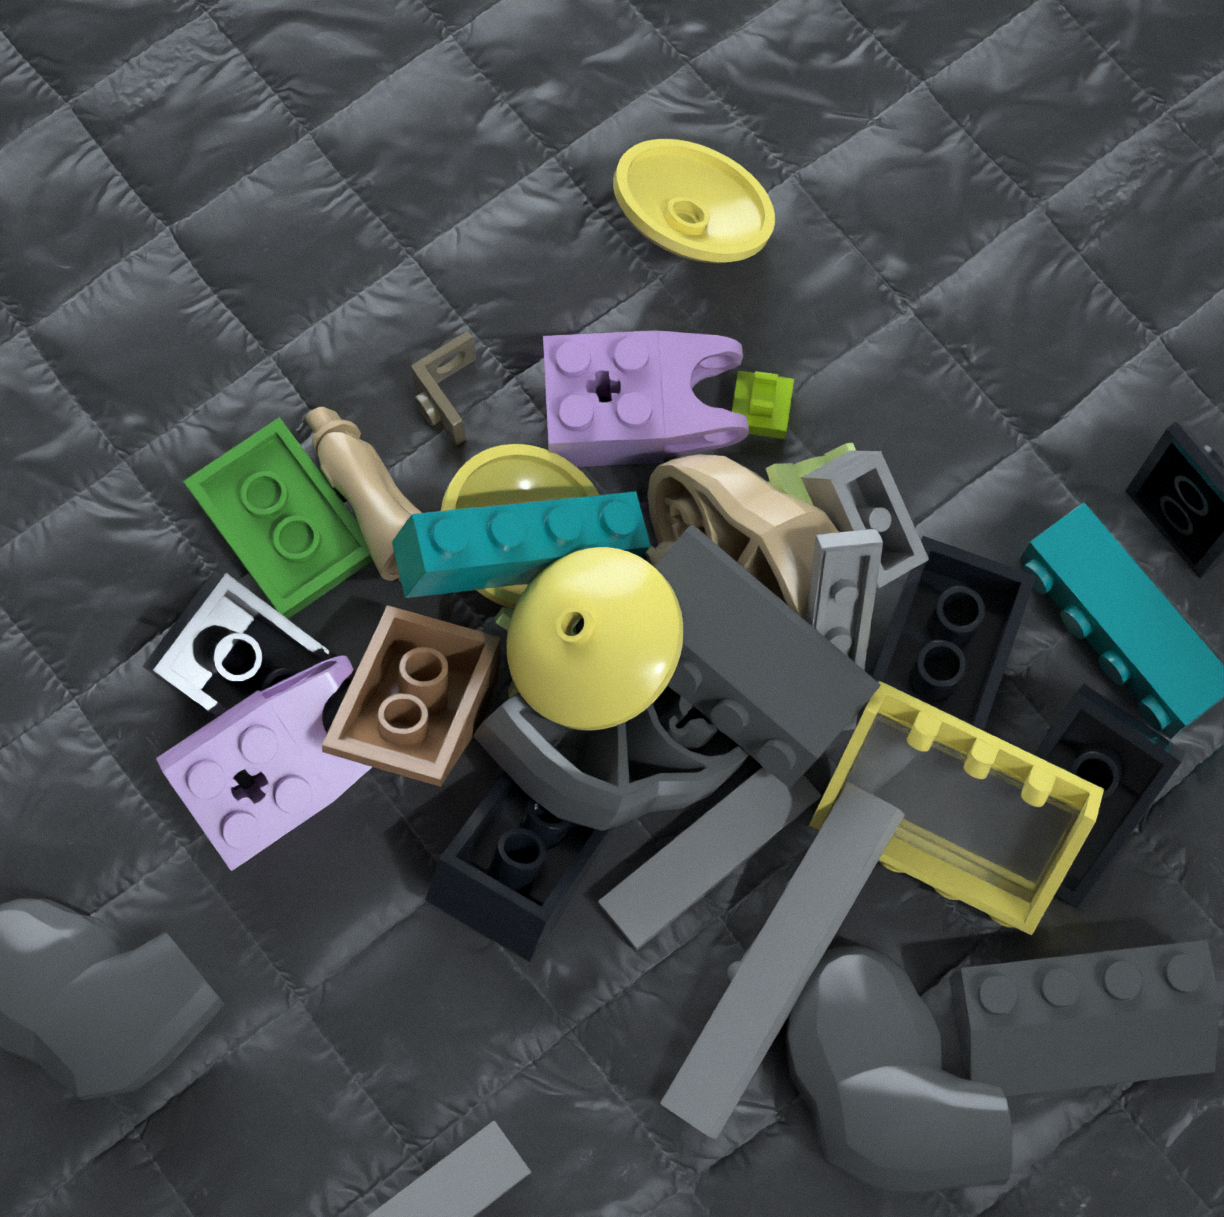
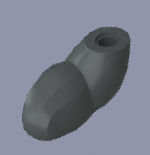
M669 685L666 686L660 696L646 710L636 717L617 726L600 730H577L558 725L536 712L518 692L487 717L474 735V738L532 800L561 820L601 831L630 822L649 812L682 809L710 796L742 765L749 755L686 699L672 690Z
M21 898L0 904V1047L7 1054L43 1067L53 1078L80 1099H90L138 1090L167 1068L225 1005L206 979L166 932L137 949L129 951L119 933L112 927L95 917L81 915L50 899Z
M836 946L825 951L785 1020L784 1030L790 1077L813 1115L816 1134L825 1162L872 1190L917 1193L1006 1184L1010 1179L1013 1162V1140L1008 1103L1002 1088L962 1079L946 1072V1043L934 1016L920 999L907 972L887 954L865 946Z

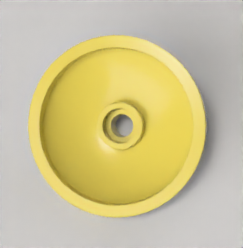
M676 139L648 140L628 149L620 158L613 177L614 193L628 220L651 242L677 256L704 263L739 261L761 251L773 232L775 212L765 189L741 165L708 147Z
M508 444L489 448L468 460L449 483L442 501L441 511L597 496L599 493L582 471L560 455L536 446ZM529 584L480 589L477 591L500 605L515 609L517 602Z
M596 547L579 550L563 556L543 569L531 581L513 611L507 635V659L514 684L524 700L536 712L558 725L577 730H600L625 723L646 710L660 696L676 670L683 645L681 608L674 590L665 577L650 563L635 554L615 548ZM584 618L582 631L575 636H571V627L574 622Z

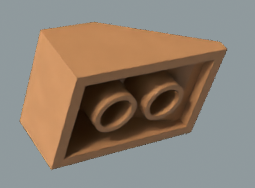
M387 605L323 741L322 752L441 787L480 726L499 681L501 637Z

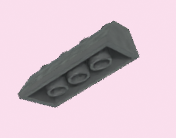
M691 524L654 567L665 577L674 590L683 618L681 655L668 685L714 723L721 732L729 736L757 760L765 770L773 774L790 789L822 755L881 685Z
M1208 940L960 968L949 978L965 1079L999 1086L1002 1088L1005 1097L1215 1072L1220 1001Z

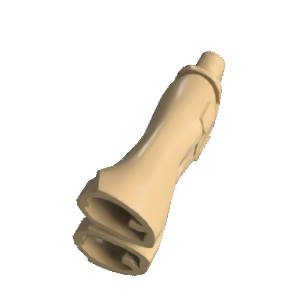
M317 407L308 413L306 422L315 433L312 438V444L319 457L320 469L332 488L335 487L353 508L365 543L381 577L388 581L398 578L401 582L392 541L412 514L422 512L396 486L374 447L370 443L359 439L361 432L358 427L351 421L342 420L333 410Z

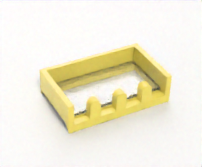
M879 681L878 683L881 686L870 698L809 826L820 831L845 786L850 782L897 807L905 814L878 860L885 868L897 873H906L932 886L936 892L945 898L961 900L987 913L995 922L1002 926L1017 928L1032 935L1096 822L1104 789Z

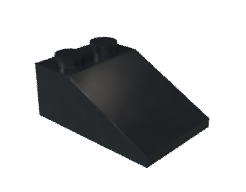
M1175 422L1166 428L1125 492L1200 579L1224 561V465L1220 456L1209 445L1201 444L1192 432Z
M213 572L142 667L216 719L259 690L261 692L316 664L337 656L229 574ZM353 670L325 703L322 722L327 733L356 670Z
M1083 684L1034 753L1035 756L1104 789L1096 822L1055 893L1076 909L1179 767L1185 754L1184 750L1086 684ZM1012 785L975 839L1034 880H1037L1073 813L1049 801H1046L1042 807L1032 806L1022 799V788Z
M504 771L439 857L425 900L530 962L559 920L613 828L601 831L559 819L532 800Z

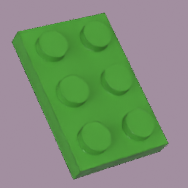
M280 417L183 481L188 491L273 608L287 619L373 561L357 520Z

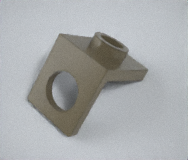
M466 331L411 365L415 389L419 393L414 397V400L420 412L431 426L439 422L456 446L466 440L463 420L440 389L438 383L476 360L474 340L469 331ZM455 353H458V355L453 360H451L450 362L441 367H438L446 358Z

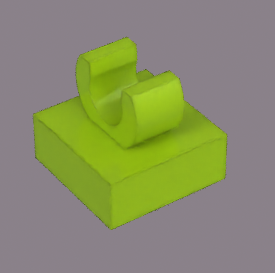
M738 371L732 412L747 417L749 434L785 439L794 379L778 377V374L755 371V373Z

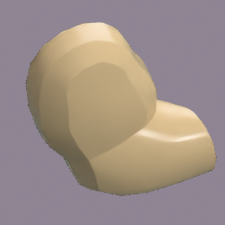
M698 454L673 459L657 466L649 480L648 504L650 519L658 544L666 541H677L685 530L693 524L805 620L816 534L839 532L826 513L800 498L780 492L757 473L725 456ZM870 627V634H869V640H868V647H867V648H869V645H870V642H871V639H872L871 627Z

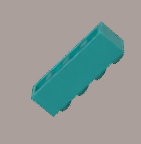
M636 492L412 514L392 541L405 598L530 584L543 569L554 561L583 549L608 547L624 550L641 557L651 547Z
M1084 502L1030 541L1020 558V562L1024 565V572L1036 576L1033 588L1040 594L1047 593L1062 610L1060 616L1067 629L1078 639L1085 638L1099 654L1098 661L1104 673L1114 683L1126 686L1138 701L1137 709L1150 727L1156 731L1163 730L1171 740L1224 699V665Z

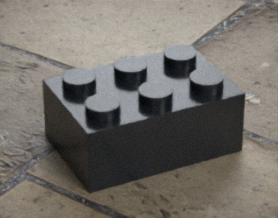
M922 536L921 543L929 560L908 571L871 677L877 682H884L984 731L1036 576ZM868 700V701L866 702V704L859 710V712H858V714H857L858 716H860V717L862 716V714H863V712H864V710H865V708H866V706H867L869 700ZM877 719V723L904 732L880 719Z

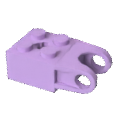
M658 330L543 336L549 452L560 455L576 467L663 463L664 458L731 446L742 441L749 434L746 416L723 408L707 406L692 391L693 387L701 380L716 376L741 365L743 348L734 339L719 335ZM608 397L611 398V401L602 403L599 402L598 398Z
M342 655L325 660L261 692L259 690L156 758L163 774L231 871L334 802L372 768L368 765L322 752V744L327 735L322 722L325 703L354 670L347 656ZM246 769L251 776L259 773V776L254 779L256 783L249 789H232L239 785L234 778L239 771Z

